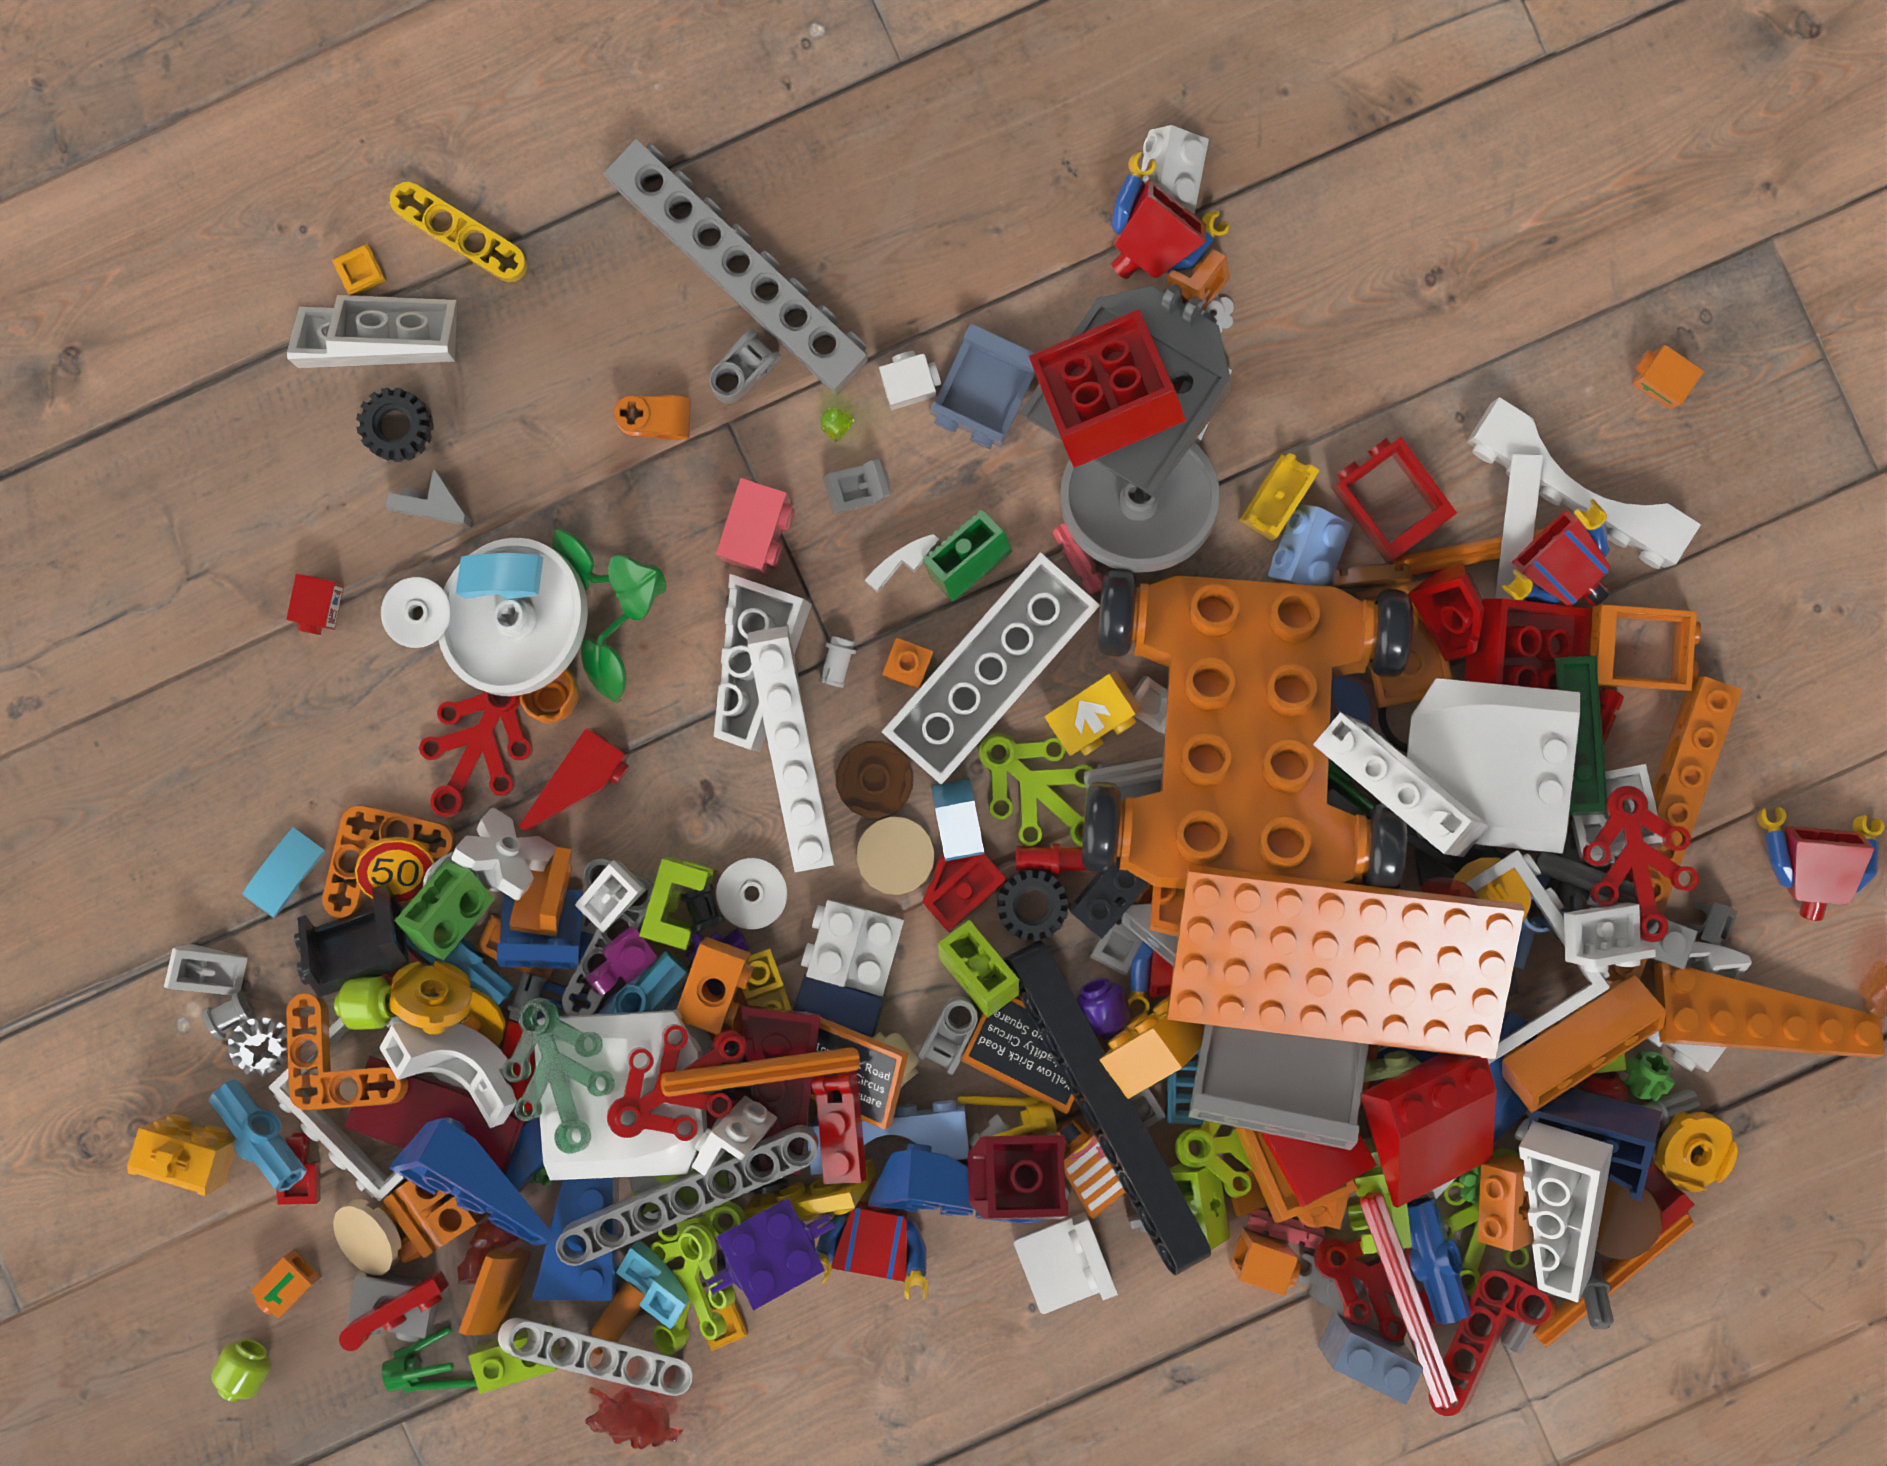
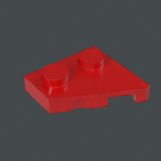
M943 852L922 903L947 932L950 933L1004 885L1008 879L985 854L945 861Z

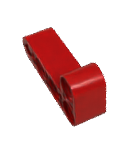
M1494 1270L1483 1274L1469 1302L1471 1315L1461 1320L1443 1359L1448 1374L1450 1373L1454 1376L1450 1377L1453 1385L1457 1378L1467 1380L1468 1383L1462 1382L1457 1384L1455 1393L1458 1403L1455 1402L1448 1409H1444V1407L1437 1408L1429 1392V1403L1432 1409L1443 1416H1453L1466 1410L1509 1316L1532 1326L1546 1324L1553 1319L1557 1310L1556 1300L1551 1293L1539 1290L1538 1285L1510 1271ZM1497 1276L1502 1277L1507 1282L1509 1288L1507 1296L1502 1300L1494 1297L1490 1291V1283ZM1532 1295L1539 1296L1545 1302L1546 1310L1541 1318H1535L1527 1311V1300ZM1479 1313L1486 1314L1492 1322V1329L1486 1336L1479 1334L1474 1328V1318ZM1462 1349L1469 1350L1475 1357V1367L1470 1372L1464 1371L1458 1364L1457 1357Z

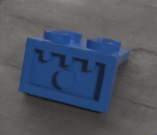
M567 890L557 937L511 930L509 922L515 899L503 892L500 943H497L496 958L499 967L577 969L580 960L582 912L575 904L583 896V892L581 890Z

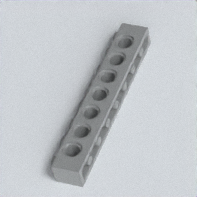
M635 139L604 172L608 182L829 390L837 395L868 362L867 355L863 352L867 348L864 342L852 331L845 335L835 326L838 321L837 317L823 304L816 308L806 298L810 294L809 291L797 279L792 277L787 281L778 272L781 265L768 252L764 250L759 254L749 245L752 238L738 224L735 223L730 227L720 217L724 212L709 197L702 201L691 190L695 187L693 182L680 170L673 174L663 164L667 159L654 145L649 143L644 147ZM651 177L663 179V185L657 192L650 193L644 190L645 182ZM686 203L692 206V212L687 218L679 220L672 217L673 209L677 205ZM716 230L721 233L720 241L711 247L702 245L700 242L702 235L706 231ZM736 257H745L750 261V265L745 272L736 274L729 270L730 262ZM767 283L774 284L779 288L777 296L769 301L762 300L757 296L759 288ZM794 310H801L808 315L805 324L798 328L791 327L786 323L788 314ZM822 337L834 339L836 341L834 351L827 355L816 352L814 346L818 339Z

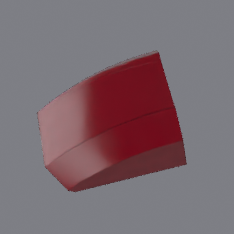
M1065 1135L980 1137L968 1153L969 1204L983 1219H1063L1069 1217L1068 1200H1066Z

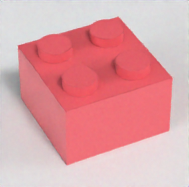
M740 478L716 555L723 562L767 576L770 567L777 569L783 552V546H780L781 543H779L782 530H790L795 515V509H793L788 494Z

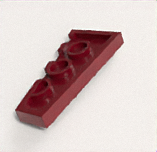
M741 1004L748 1062L816 1052L821 1014ZM812 1077L750 1085L752 1100L762 1104L767 1111L777 1117L774 1125L761 1140L796 1125L806 1126ZM798 1137L791 1140L789 1143L790 1150L796 1155H803L805 1139ZM758 1154L760 1170H770L774 1166L772 1158L767 1154ZM798 1170V1171H796V1172H794V1173H791V1174H799V1175H800V1171H801V1170Z

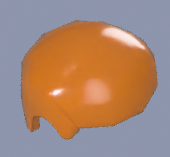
M566 668L548 685L531 693L520 695V704L530 718L546 724L556 723L569 717L579 703V685L573 673Z

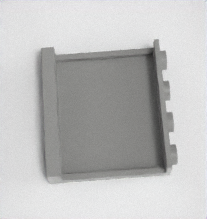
M1205 1024L1188 1117L1351 1150L1358 1141L1360 1126H1357L1369 1044Z

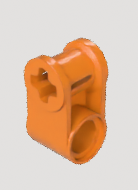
M678 395L625 396L615 405L614 418L621 432L627 436L664 440H687L690 438L691 399ZM636 408L639 415L643 417L636 418L635 424L630 425L627 418L623 416L630 415L631 409Z

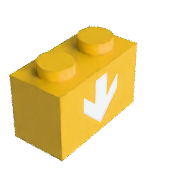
M1114 670L1044 717L1070 756L1079 750L1086 756L1104 744L1101 736L1113 729L1116 735L1134 725L1136 720L1133 715L1142 708L1118 671Z

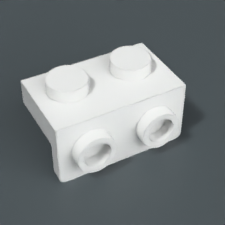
M1173 125L1151 129L1143 145L1144 157L1141 170L1145 171L1150 159L1153 158L1156 161V168L1151 174L1145 175L1142 180L1146 183L1148 179H1151L1191 213L1195 214L1209 139Z
M1627 902L1564 913L1565 961L1583 965V971L1606 972L1608 971V965L1613 964L1622 967L1639 966L1641 959L1656 957V948L1640 945L1639 904Z
M744 1096L727 1116L717 1119L712 1130L707 1128L694 1148L699 1151V1154L691 1167L705 1176L727 1151L736 1158L743 1160L774 1125L777 1117L767 1111L762 1104Z

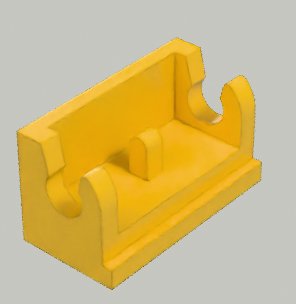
M1281 454L1239 521L1270 541H1273L1281 533L1320 470L1311 464L1306 466L1296 460L1294 454Z

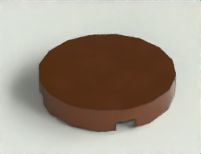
M1391 563L1353 566L1351 569H1347V575L1342 576L1341 569H1337L1331 573L1332 587L1338 589H1358L1407 583L1412 581V569L1407 563L1401 564L1400 571H1396V566L1391 565Z
M866 741L854 746L842 757L836 770V788L842 802L852 812L865 818H883L896 813L908 801L913 789V770L908 758L897 747L884 741Z
M1609 1179L1605 1191L1596 1250L1602 1255L1618 1260L1636 1258L1649 1251L1659 1238L1663 1226L1661 1206L1654 1194L1645 1186L1641 1202L1629 1196L1630 1190Z

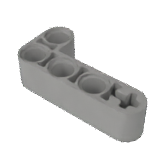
M602 858L588 863L583 872V882L587 888L594 882L593 873L596 868L601 865L608 866L612 862L611 860ZM629 870L648 888V898L641 906L632 904L619 918L624 919L629 927L633 926L640 933L654 884L647 878ZM599 928L597 929L564 992L562 1005L569 1016L596 1014L609 992L607 991L605 994L600 995L597 990L595 991L591 988L587 996V1000L592 1003L591 1007H584L580 1011L576 1008L578 1002L573 999V994H582L586 990L589 983L582 982L581 979L583 976L586 978L592 972V959L597 954H602L601 950L614 940L610 935L609 928L604 933Z

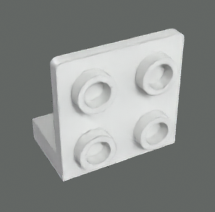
M1086 1211L1014 1240L1015 1249L1042 1314L1049 1313L1097 1293H1100L1103 1301L1118 1295Z

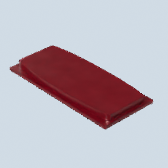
M371 1055L365 1069L391 1068L387 1061ZM422 1073L407 1077V1093L399 1102L386 1105L351 1107L344 1128L403 1149L427 1122L440 1118L444 1119V1117L452 1118L465 1126L464 1132L477 1140L504 1175H506L528 1113L526 1110L514 1107L503 1124L490 1128L468 1090ZM387 1078L382 1083H369V1091L383 1090L387 1092L388 1097V1091L395 1089V1082Z

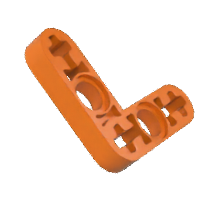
M358 805L348 808L340 820L322 896L324 909L329 915L338 918L349 916L359 910L364 893L358 884H347L345 895L351 899L350 905L343 906L342 910L338 909L339 903L333 901V895L341 893L344 882H336L337 875L344 879H356L355 872L350 873L342 867L341 858L348 850H354L360 854L369 844L383 838H389L388 829L393 822L397 820L404 822L409 829L408 839L415 841L418 837V824L423 826L419 834L429 836L435 835L437 830L441 831L440 835L442 839L446 840V846L438 847L436 852L433 851L432 843L417 841L429 850L434 859H439L453 852L456 846L454 831L443 823L371 806ZM361 812H363L364 820L380 823V816H384V820L379 827V839L375 838L378 830L368 828L361 829L360 834L356 833L357 826L351 824L352 817H359Z
M306 993L298 994L290 1000L286 1012L289 1096L294 1106L301 1110H324L393 1104L404 1098L408 1089L407 1077L397 1080L391 1068L380 1067L331 1072L329 1010L327 1003L322 997L319 998L317 995ZM307 1004L315 1008V1014L309 1015L308 1019L300 1015V1010L306 1008ZM300 1029H316L317 1034H300ZM308 1040L313 1041L318 1048L317 1057L311 1063L304 1062L300 1056V1048ZM301 1069H318V1074L301 1075ZM351 1077L356 1081L358 1091L353 1099L347 1101L340 1095L339 1089L342 1081ZM387 1078L395 1082V1089L388 1091V1097L387 1092L383 1090L369 1091V1083H382ZM310 1085L311 1087H317L318 1090L317 1095L311 1096V1099L303 1097V1089L309 1088Z

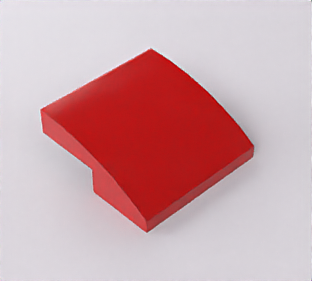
M1269 1133L1261 1134L1301 1207L1312 1203L1377 1166L1360 1134H1358L1357 1143L1351 1150Z

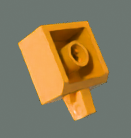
M1169 997L1153 1008L1155 1013L1148 1016L1146 1012H1143L1132 1019L1127 1025L1130 1031L1126 1029L1107 1043L1111 1049L1100 1059V1062L1128 1099L1183 1068L1201 1048L1205 1024L1167 1020Z
M167 1114V1117L156 1119L138 1128L127 1164L128 1173L138 1174L206 1196L226 1184L235 1155L233 1142L236 1138L228 1136L229 1131L222 1127L205 1125V1128L190 1125L191 1119L185 1116Z

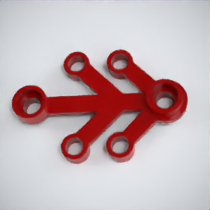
M483 691L481 695L459 702L447 701L438 707L437 717L440 722L446 725L459 723L465 715L483 710L485 712L478 725L439 738L433 736L426 737L419 745L420 754L427 760H437L447 751L468 745L448 785L438 787L431 795L430 805L437 815L452 817L462 811L465 804L462 792L482 753L491 777L489 781L491 791L496 795L504 796L514 790L515 780L505 770L493 731L501 718L510 741L507 745L508 755L518 761L526 760L531 756L533 752L532 743L527 738H524L516 713L517 708L520 706V695L510 696L506 703L501 704L498 702L496 695ZM448 706H453L457 712L456 717L451 721L444 717V710ZM430 741H435L439 747L438 752L434 756L429 755L426 751V745ZM519 741L525 743L527 748L523 756H517L513 750L514 745ZM501 776L507 778L509 783L505 791H499L496 788V780ZM448 793L452 794L456 799V803L451 809L446 808L443 804V798Z
M1621 786L1613 790L1608 796L1606 809L1609 818L1594 841L1585 845L1583 858L1588 864L1593 866L1606 864L1611 856L1609 846L1622 829L1626 845L1602 881L1593 885L1590 894L1592 900L1598 905H1613L1619 896L1617 888L1631 869L1640 910V940L1658 942L1668 932V921L1661 912L1657 911L1649 866L1670 879L1672 886L1681 891L1694 889L1698 884L1699 876L1692 867L1679 866L1645 843L1641 826L1661 837L1664 846L1673 851L1686 849L1690 844L1691 836L1686 828L1671 826L1649 811L1647 797L1640 789L1634 786ZM1627 798L1631 799L1635 805L1634 810L1630 814L1626 813L1622 807L1624 800ZM1674 831H1678L1682 835V842L1678 846L1673 845L1670 840L1671 834ZM1594 846H1599L1602 849L1603 855L1599 861H1594L1591 858L1590 852ZM1682 871H1686L1690 875V882L1686 886H1682L1678 880L1679 874ZM1603 886H1607L1611 892L1610 898L1606 901H1602L1598 895L1600 888ZM1654 918L1658 922V930L1651 934L1648 932L1646 925L1650 919Z
M671 1024L663 1030L662 1041L664 1046L655 1088L642 1097L644 1073L652 1068L654 1059L652 1054L643 1047L634 1048L628 1054L629 1072L624 1095L616 1099L607 1111V1124L617 1136L632 1138L639 1135L644 1129L674 1134L681 1141L693 1139L697 1134L698 1126L691 1116L679 1115L676 1118L650 1113L663 1103L707 1110L712 1116L717 1118L725 1117L730 1113L732 1109L731 1099L720 1091L711 1094L698 1092L670 1097L663 1094L661 1075L676 1071L680 1049L688 1041L687 1031L682 1026ZM672 1030L681 1031L682 1039L677 1044H670L668 1042V1035ZM723 1030L715 1036L712 1050L681 1071L719 1066L723 1062L727 1064L737 1063L746 1054V1041L741 1034L734 1030ZM731 1040L736 1041L738 1044L737 1051L732 1055H727L724 1052L725 1044ZM645 1053L648 1057L646 1065L640 1068L635 1067L633 1064L635 1055ZM722 1097L726 1102L724 1109L718 1112L713 1111L712 1102L716 1098ZM631 1110L635 1113V1120L629 1125L622 1124L621 1115L623 1112ZM682 1121H689L692 1125L691 1131L686 1135L679 1134L677 1130L678 1125Z
M1335 1238L1321 1242L1315 1250V1266L1324 1277L1334 1280L1345 1307V1319L1352 1325L1367 1323L1372 1314L1370 1305L1366 1301L1358 1299L1351 1277L1363 1282L1380 1323L1379 1333L1381 1337L1389 1342L1403 1339L1407 1330L1403 1319L1394 1315L1385 1294L1387 1293L1394 1297L1382 1262L1367 1266L1355 1260L1364 1255L1360 1245L1361 1239L1349 1244ZM1406 1248L1405 1251H1404V1254H1405V1257H1406V1259H1407V1262H1408L1409 1267H1411V1264H1410V1249H1411V1248ZM1333 1251L1338 1253L1340 1257L1338 1266L1334 1265L1330 1257ZM1418 1290L1430 1325H1442V1323H1436L1427 1294ZM1355 1305H1358L1362 1310L1360 1320L1355 1318L1353 1314ZM1390 1322L1395 1323L1397 1326L1396 1336H1392L1389 1333L1388 1326Z

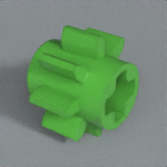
M1640 1050L1636 1057H1630L1626 1063V1070L1623 1071L1629 1075L1624 1083L1634 1096L1640 1099L1652 1098L1654 1101H1658L1662 1094H1668L1676 1082L1673 1078L1669 1077L1674 1068L1662 1054L1657 1052L1645 1053L1643 1050Z

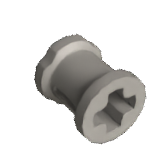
M241 991L233 994L232 999L214 1009L207 1007L202 1011L204 1023L217 1041L226 1038V1033L235 1029L242 1022L256 1018L249 1000Z

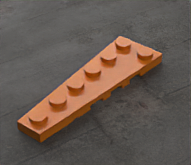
M1663 962L1654 965L1656 999L1666 1010L1664 1028L1659 1030L1660 1043L1869 1058L1885 1055L1881 1016L1689 967L1680 969Z

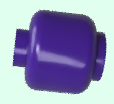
M1100 978L1090 981L1081 987L1080 994L1076 1000L1096 1037H1102L1103 1040H1111L1124 1031V1027L1132 1019V1010L1122 986L1116 982H1110L1107 978Z

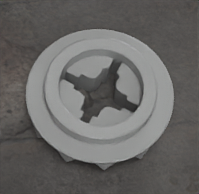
M267 1017L252 1018L239 1024L233 1030L228 1042V1053L232 1059L233 1066L243 1069L246 1075L258 1073L263 1078L269 1072L275 1070L280 1072L282 1066L288 1061L287 1027L281 1022ZM268 1037V1050L270 1052L263 1051L260 1056L257 1055L255 1058L254 1047L251 1045L259 1046Z

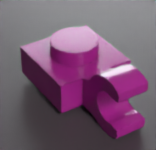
M630 926L601 950L607 961L586 977V980L600 995L609 991L619 977L629 984L659 959L633 926Z

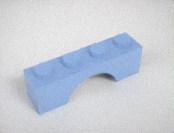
M955 1100L932 1103L933 1109L917 1110V1105L915 1104L896 1106L892 1126L886 1130L862 1120L864 1145L876 1137L899 1135L912 1140L916 1144L932 1146L933 1153L948 1155L954 1160L968 1159L969 1145L964 1105L956 1106ZM818 1114L814 1115L815 1121H808L807 1124L817 1134L819 1142L816 1158L810 1164L811 1175L823 1174ZM808 1142V1150L810 1151L811 1145Z

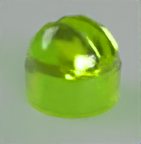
M830 408L821 417V428L826 436L834 442H838L852 425L854 417L842 408Z

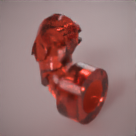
M489 1219L479 1224L474 1237L469 1241V1244L472 1245L471 1248L467 1250L464 1261L457 1266L458 1284L475 1285L486 1255L496 1248L511 1244V1241H517L519 1237L493 1225Z

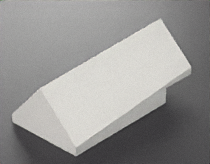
M337 295L334 308L299 307L287 349V359L298 368L455 362L456 300Z

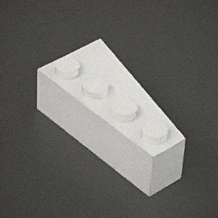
M730 574L728 585L730 589L729 603L725 615L726 633L721 656L722 674L721 684L718 687L714 737L760 753L766 737V731L748 649L749 632L788 625L795 654L812 604L803 598Z
M1533 1121L1519 1145L1520 1159L1524 1160L1525 1166L1523 1181L1525 1191H1528L1530 1203L1528 1218L1529 1226H1533L1535 1240L1532 1247L1538 1289L1578 1302L1592 1273L1613 1145Z

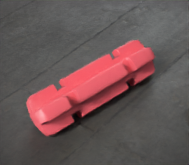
M1065 522L1054 528L1052 535L1058 545L1062 544L1064 548L1062 552L1077 577L1081 576L1083 579L1081 583L1087 594L1093 595L1102 590L1103 576L1101 572H1096V564L1092 557L1074 541Z
M1263 1209L1249 1213L1247 1228L1251 1231L1263 1234L1265 1230L1268 1231V1236L1299 1244L1302 1241L1304 1242L1303 1246L1315 1250L1324 1241L1325 1229L1323 1227H1307L1300 1220L1294 1218L1275 1224L1273 1217L1268 1215L1269 1211Z

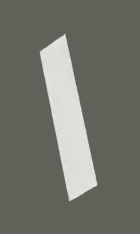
M1512 454L1495 598L1514 599L1501 586L1503 584L1509 585L1514 581L1515 575L1512 571L1517 568L1511 562L1533 541L1543 455Z

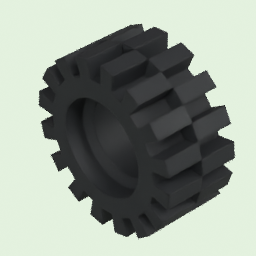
M383 388L381 389L382 393L379 394L373 392L369 395L371 400L368 403L363 401L360 407L363 408L362 414L357 413L356 418L360 422V426L356 428L357 433L362 436L361 442L363 445L369 448V451L388 461L393 460L394 462H402V459L412 460L417 452L422 454L426 450L423 447L426 442L430 443L432 439L429 432L434 430L433 423L429 418L432 415L424 406L425 404L415 395L401 388H395L394 390ZM393 410L403 411L409 419L408 432L397 440L387 439L381 431L383 417Z
M1041 870L1019 871L1015 875H1011L999 891L997 909L1000 920L1008 932L1022 940L1041 941L1044 938L1048 939L1057 930L1061 929L1064 920L1067 919L1069 902L1063 885L1047 872ZM1027 890L1041 891L1048 900L1047 912L1038 920H1027L1018 912V899Z

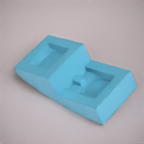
M490 553L461 556L456 594L465 599L498 594L507 600L539 595L543 557L520 553Z
M292 827L254 875L242 895L275 918L300 889L299 884L325 855V850Z
M637 1240L629 1249L616 1273L644 1293L645 1296L639 1306L669 1329H672L690 1300L668 1266L640 1240Z

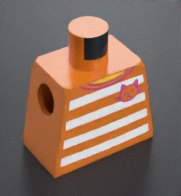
M1074 1117L1062 1124L1055 1133L1057 1135H1065V1145L1069 1148L1064 1152L1065 1175L1088 1215L1093 1220L1123 1195L1125 1191L1092 1130L1086 1133Z

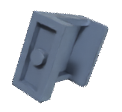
M970 323L960 350L938 397L930 408V415L936 417L934 423L951 432H956L958 427L971 433L970 440L982 447L991 449L993 444L1001 447L1035 376L1028 357L1035 353Z

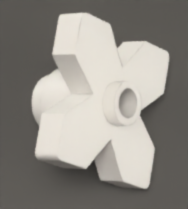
M491 808L483 816L476 829L480 837L465 836L456 846L451 857L460 866L471 871H477V878L486 889L495 892L502 891L513 899L519 900L529 889L534 879L530 870L544 871L553 860L556 846L540 836L517 838L513 820L499 810Z

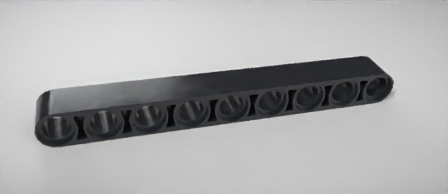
M1036 941L1004 957L1003 961L1019 979V997L1166 1268L1170 1273L1177 1276L1211 1256V1248L1131 1099L1125 1096L1100 1062L1105 1052L1047 946L1042 941Z

